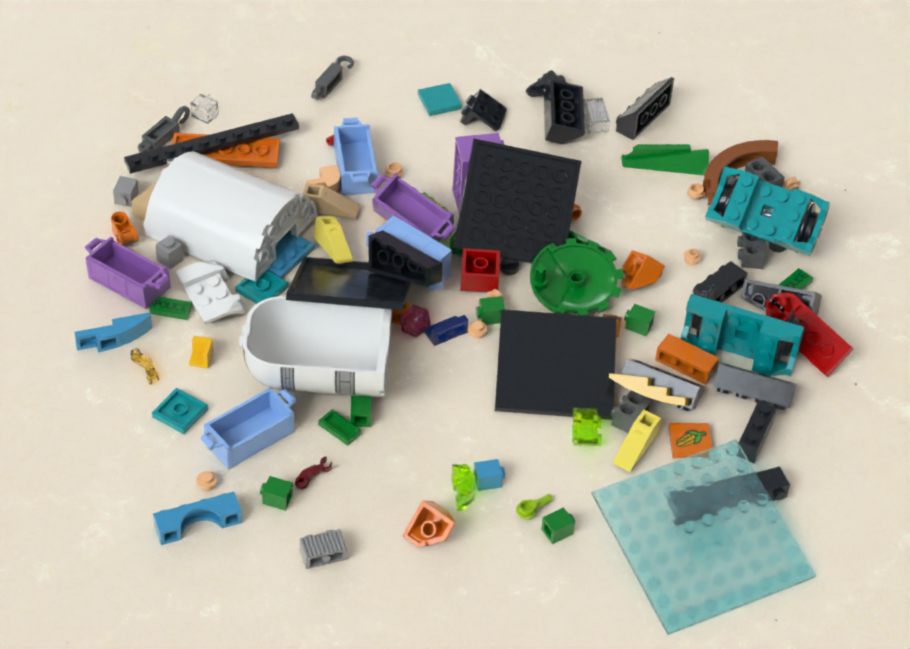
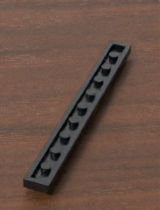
M291 113L124 157V162L131 174L169 164L176 157L187 152H197L203 155L298 130L299 123L294 114Z

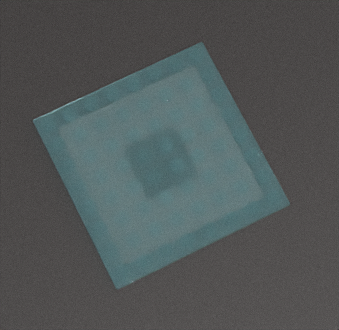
M736 439L592 491L591 493L667 635L816 577Z

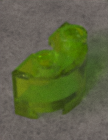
M573 408V446H601L602 435L597 432V428H601V416L597 415V409Z
M452 464L451 481L453 491H457L455 502L458 512L467 509V506L474 501L476 478L467 464Z

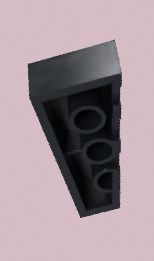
M384 230L368 235L369 272L427 287L442 281V262Z

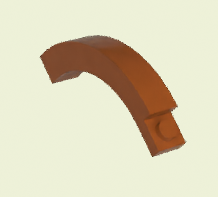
M755 140L733 145L715 156L706 169L703 181L708 205L713 201L718 188L719 178L725 166L738 169L762 156L771 165H775L778 141Z

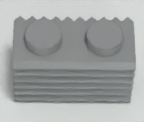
M340 529L327 530L317 535H306L304 538L301 537L299 539L300 552L306 569L347 560V547Z

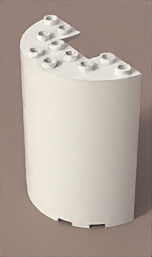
M187 152L176 157L167 168L163 169L151 194L143 226L145 227V236L160 242L170 235L182 244L183 252L207 262L214 261L224 269L256 282L277 259L275 245L289 230H291V235L297 237L317 216V210L314 202L306 195L200 153Z

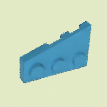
M289 230L276 246L277 259L267 270L283 279L304 257H307L315 249V244L299 235L297 237L291 235Z

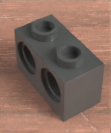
M763 156L746 163V172L759 176L761 181L783 188L785 177Z
M742 233L737 238V247H740L738 249V260H741V268L763 269L766 258L765 241Z
M630 390L626 396L623 395L619 405L614 406L611 412V417H613L611 426L629 433L643 410L650 411L652 399Z

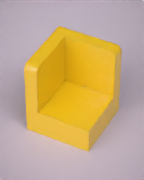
M193 336V352L189 360L190 366L208 369L214 352L213 338Z

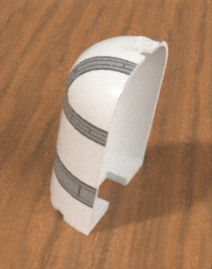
M286 296L272 297L257 303L249 311L246 324L242 325L239 347L243 348V356L249 372L257 381L269 388L300 392L384 397L388 374L392 309L286 300Z

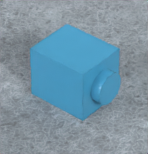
M498 459L474 462L473 476L477 490L502 487V479H505L504 467H500Z

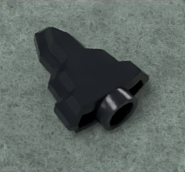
M551 70L543 74L537 82L526 88L525 92L530 97H538L544 95L550 79L566 82L563 75L557 76Z

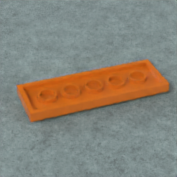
M174 133L172 144L208 134ZM264 138L203 155L232 166L277 168L280 138Z

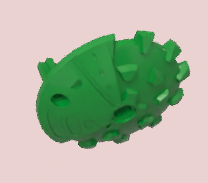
M576 238L565 239L566 244L556 247L552 243L544 247L536 255L530 269L531 288L538 301L554 313L565 314L566 311L577 313V315L589 316L588 312L597 309L604 312L610 307L607 302L612 297L619 298L622 289L617 287V281L624 277L622 269L616 270L613 261L617 260V258L610 251L605 254L597 249L599 244L589 240L587 245L576 243Z

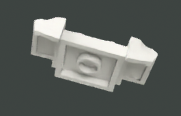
M214 261L197 262L176 271L188 298L205 324L227 315L246 313V306L240 294L232 295L223 281L230 278L221 265Z

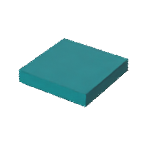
M450 83L418 89V96L429 116L462 109V104Z
M266 270L256 282L248 278L242 280L235 286V291L257 304L265 299L279 296L289 287V283Z
M175 388L152 412V417L185 434L208 410V404Z

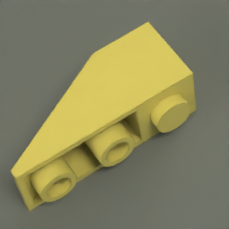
M334 216L316 217L313 236L335 263L353 262L340 223Z
M643 410L633 423L613 464L631 472L658 435L661 418Z

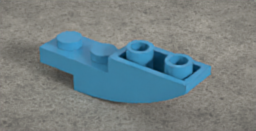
M151 313L112 319V325L76 331L74 334L77 350L97 347L98 352H103L128 344L152 329Z

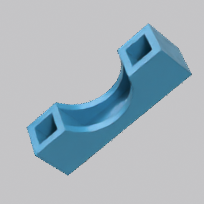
M230 492L190 504H183L168 510H161L153 513V519L160 544L164 545L182 540L184 530L190 524L197 521H211L221 528L242 523V512L235 493Z

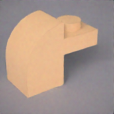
M337 164L320 167L319 178L307 180L306 183L323 185L339 193L340 171Z

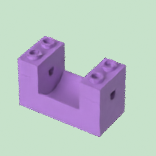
M499 133L455 137L452 191L459 213L473 139L504 145V140L500 139Z

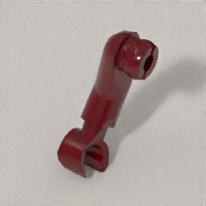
M325 456L320 460V464H315L302 470L295 480V486L301 490L305 489L312 477L319 474L320 471H331L332 462L328 467H324L323 464L327 461Z

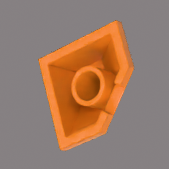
M631 250L622 267V271L625 273V278L622 279V286L633 290L655 283L662 276L665 266L649 255Z
M422 500L403 537L417 547L447 540L456 522L449 511L434 501Z

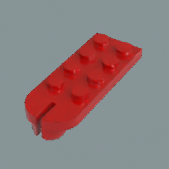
M781 293L771 295L785 311L782 312L767 299L766 316L787 322L790 312L794 308L795 317L800 319L799 326L804 327L799 352L826 377H829L854 348L794 294Z

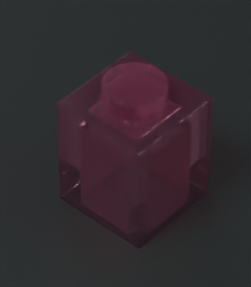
M414 304L399 317L402 332L416 338L431 325L429 311Z

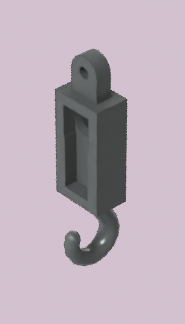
M339 56L335 63L333 62L315 81V89L311 94V98L318 100L320 97L326 98L342 80V66L340 63L343 61L349 62L350 64L347 68L351 69L354 66V60L349 56Z
M181 106L172 119L165 116L142 135V142L138 145L139 153L162 147L173 138L174 133L180 132L179 123L183 124L190 115L189 107ZM185 112L184 117L179 121L180 117Z

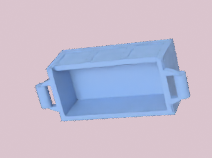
M358 117L343 118L341 126L334 127V150L337 167L340 171L342 195L375 193L371 184L378 178V170H376L369 124L362 125Z
M393 215L376 232L384 230L442 262V281L429 286V290L433 292L436 288L438 290L443 289L444 281L450 277L452 250ZM368 232V233H367V240H366V245H367V247H368V235L374 234L373 232Z
M269 388L204 424V434L200 439L224 466L230 469L294 432V412L290 407L296 402V398L287 389L274 392ZM282 395L288 401V404H286L279 396Z

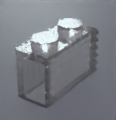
M584 99V122L588 134L609 132L610 119L604 99Z

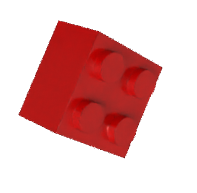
M463 248L460 291L490 292L493 289L498 290L500 250Z

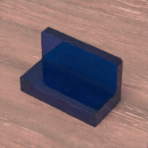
M465 315L460 317L453 316L424 328V333L434 346L468 333V318Z

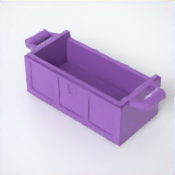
M395 173L391 178L380 174L371 184L376 193V196L372 199L373 210L385 220H389L394 215L439 243L442 239L446 240L455 230L453 213H449L441 208L434 201L399 178L398 174ZM385 180L388 181L380 191L377 190Z
M95 237L85 246V249L89 252V255L85 257L88 277L144 309H147L157 297H161L171 288L169 268L167 266L162 267L133 250L115 242L113 237L107 240Z

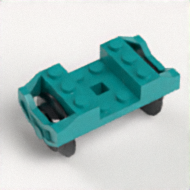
M725 166L719 186L705 218L722 227H727L795 251V253L799 252L810 256L817 243V238L820 237L822 232L821 227L825 223L830 202L795 188L791 191L761 181L759 176ZM730 176H739L734 183L729 182ZM816 204L821 209L820 213L815 212Z
M712 285L709 291L703 290L700 296L690 295L686 306V318L681 340L716 356L718 349L753 359L751 371L767 376L787 375L791 377L804 332V327L799 326L800 319L795 317L794 308H792L786 322L714 301L715 285ZM691 327L696 329V335L690 333ZM791 352L789 362L780 360L782 356L788 357Z

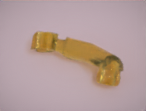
M135 348V352L132 349L130 352L131 360L145 369L148 383L151 385L154 378L160 380L152 359L141 353L138 348Z

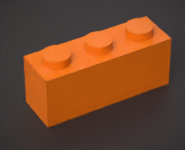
M669 333L657 347L655 358L656 361L704 385L716 373L719 363L718 357Z

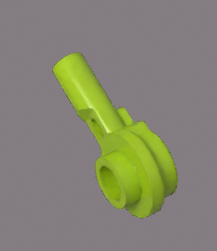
M547 494L534 501L531 499L522 500L516 507V513L523 519H531L536 515L538 508L551 502L553 498L550 494Z

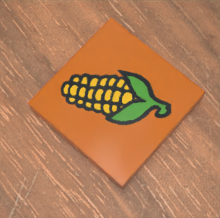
M669 423L672 458L713 457L709 423Z

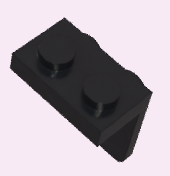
M481 89L474 95L471 94L465 102L467 105L461 112L462 118L460 122L467 125L476 117L494 131H498L506 114V107Z

